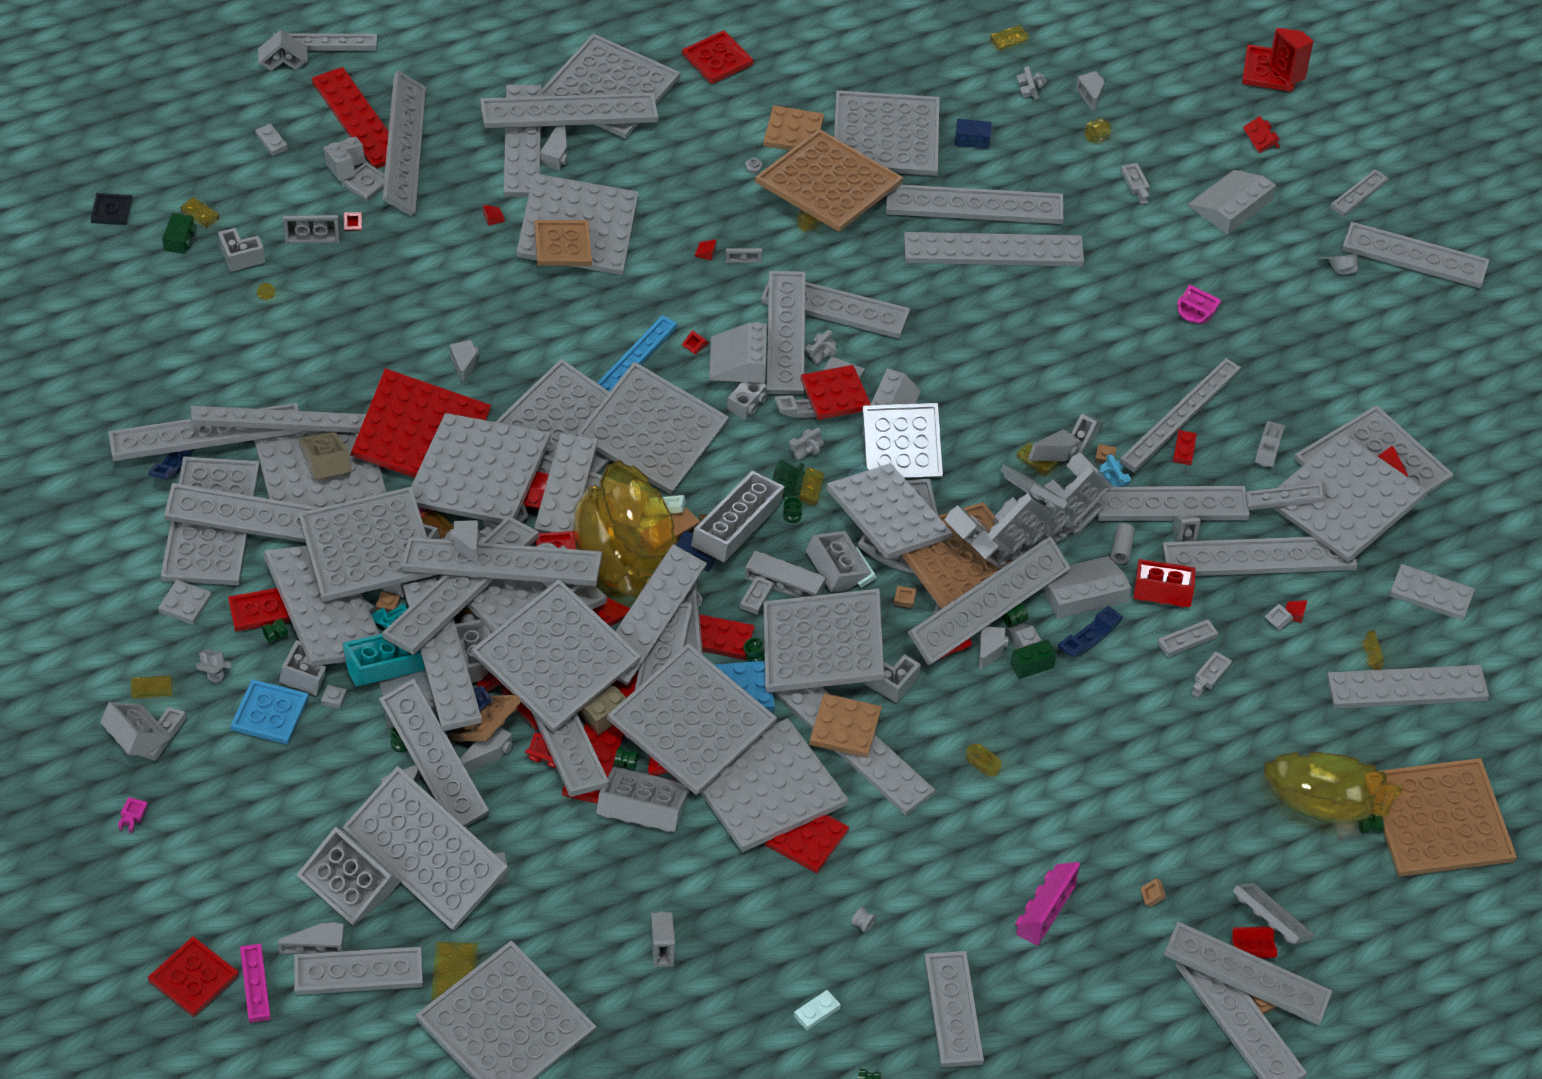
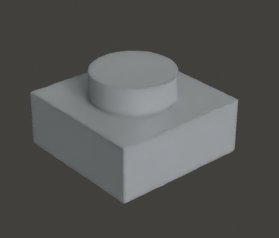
M1280 604L1265 616L1266 620L1278 631L1293 619L1292 615Z
M327 685L321 699V705L341 710L347 695V689Z

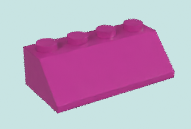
M1080 863L1056 864L1052 871L1049 870L1044 878L1045 883L1043 886H1038L1034 895L1036 897L1034 900H1029L1024 916L1020 915L1016 921L1015 926L1018 927L1017 936L1039 946L1076 887Z

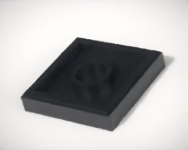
M96 193L90 218L91 223L127 225L133 201L132 195Z

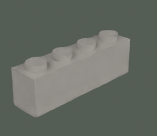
M754 551L745 567V579L753 582L755 577L758 576L774 582L773 590L794 598L822 595L825 589L826 577L805 570L800 566L787 563L784 560L776 559L766 553Z

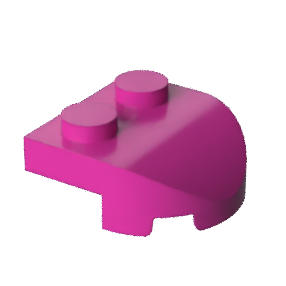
M1189 284L1183 296L1178 299V311L1180 316L1186 321L1194 324H1204L1212 319L1221 304V300Z

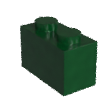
M172 213L162 238L164 251L186 253L187 247L191 246L192 234L196 233L197 225L194 224L193 216Z
M1048 639L1019 648L1012 652L1011 667L1018 679L1047 671L1055 666L1056 652Z

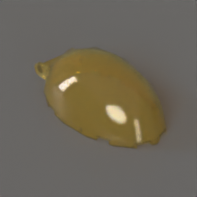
M617 460L615 463L606 466L598 485L595 505L601 535L610 551L625 566L631 567L635 578L652 576L671 546L677 543V537H675L673 531L675 528L673 518L657 488L653 489L648 483L649 478L634 465L631 467L623 464V461Z
M591 485L580 497L575 507L573 532L578 550L602 552L603 557L598 582L610 590L629 594L637 599L644 586L650 580L649 578L646 579V576L649 574L648 569H644L641 561L644 559L624 521L619 522L615 513L618 511L606 495L602 496L597 492L599 490L597 485L593 487Z
M1298 752L1276 756V760L1271 763L1266 762L1264 765V777L1276 798L1296 813L1326 823L1352 824L1365 821L1372 815L1386 817L1389 815L1390 808L1396 798L1403 792L1401 786L1387 783V774L1377 771L1376 766L1371 763L1368 765L1359 763L1358 759L1346 755L1310 752V755L1298 756Z

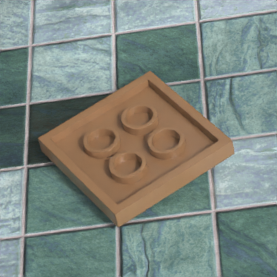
M773 105L763 146L792 150L818 129L822 128L824 114Z
M534 220L537 266H591L592 257L588 220Z
M824 693L809 745L868 758L882 706Z
M517 695L490 696L493 701L480 711L482 723L452 729L447 734L450 742L489 740L493 736V732L505 723V719L516 711L517 706L521 702Z

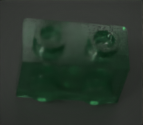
M781 459L776 463L772 480L785 486L783 499L786 500L800 493V482L805 475L803 471L805 464L800 463L795 467Z

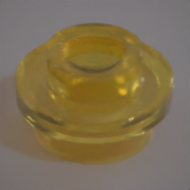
M262 283L257 289V295L263 300L271 299L275 296V288L270 283Z

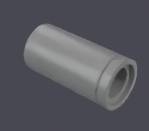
M1121 523L1116 527L1110 557L1116 564H1127L1130 560L1135 528L1130 524Z

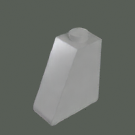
M660 911L651 913L653 967L674 966L675 939L672 912Z

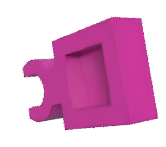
M128 797L120 813L122 819L118 822L119 830L121 831L125 825H129V833H132L135 829L134 822L141 823L148 809V802Z

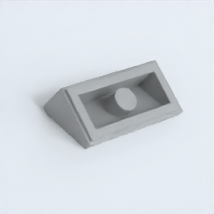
M762 248L726 249V263H762Z

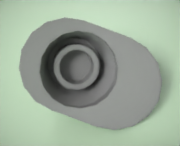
M1359 253L1347 256L1319 257V259H1329L1334 271L1341 275L1358 271Z

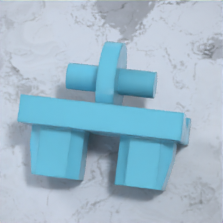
M1107 455L1106 462L1100 466V471L1105 475L1104 478L1113 487L1128 486L1131 478L1129 474H1122L1124 468L1119 463L1120 460H1115L1113 455Z

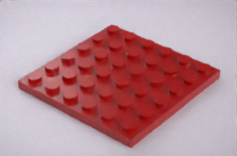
M385 368L350 456L415 478L445 413L486 420L491 405Z

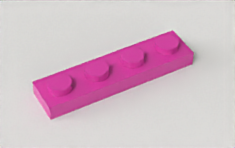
M261 944L240 946L249 1023L271 1020Z

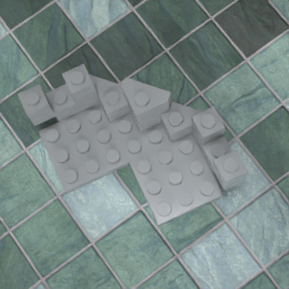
M1079 452L1072 456L1066 465L1077 476L1073 483L1068 484L1065 489L1055 480L1048 482L1044 486L1067 501L1065 508L1058 506L1055 509L1048 504L1043 505L1027 493L1019 498V500L1012 497L1006 501L1003 508L994 516L993 523L995 525L990 530L973 515L970 516L958 505L948 512V516L944 520L987 561L998 568H1002L1006 565L1007 561L1016 559L1049 536L1057 543L1066 539L1067 534L1071 532L1074 534L1081 532L1107 505L1101 498L1113 485L1104 478L1105 475L1086 456Z

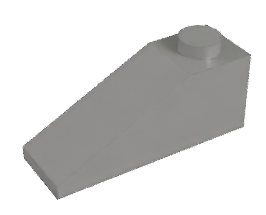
M565 125L556 126L540 152V165L558 171L568 161Z
M1063 429L1034 443L1028 460L1066 461L1078 454V447L1081 441Z
M498 727L489 740L475 741L460 758L467 772H472L497 761L505 753H509L513 746L512 734Z
M337 922L321 923L278 939L279 954L341 952L344 946V924Z

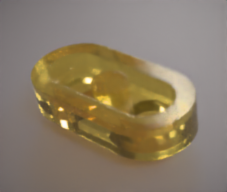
M972 744L967 748L966 759L969 763L987 776H996L1000 773L1002 762L996 755L980 744Z

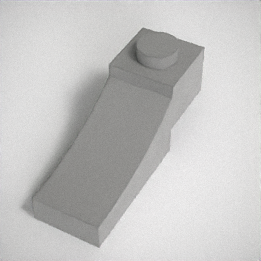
M1267 421L1255 463H1259L1263 467L1274 466L1285 425Z

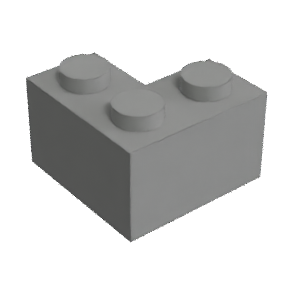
M282 30L258 48V63L270 71L274 70L282 62L297 70L308 61L307 46Z
M349 137L344 141L331 143L323 147L326 165L339 181L356 176L354 166L365 163L363 145L357 137Z
M236 228L218 232L220 249L230 272L265 263L264 248L259 236L241 240Z
M296 640L281 668L279 683L317 696L324 683L326 667L322 665L310 666L300 641Z
M903 655L894 667L884 662L885 680L864 682V684L893 702L898 703L919 679L921 664Z

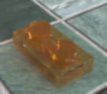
M427 509L420 514L423 524L438 528L440 539L444 538L448 531L450 532L451 529H454V526L437 511Z

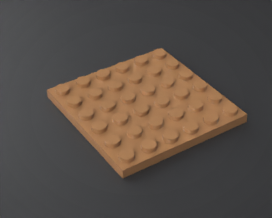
M818 129L755 176L757 184L838 232L884 198L903 181L902 176L821 129Z
M984 502L962 508L970 516L973 515L978 518L989 530L995 525L993 523L994 515ZM948 513L938 515V517L952 531L950 539L901 555L941 609L1001 569L987 561L944 520Z
M1481 758L1366 772L1365 780L1376 812H1381L1383 815V833L1398 877L1516 861V853Z

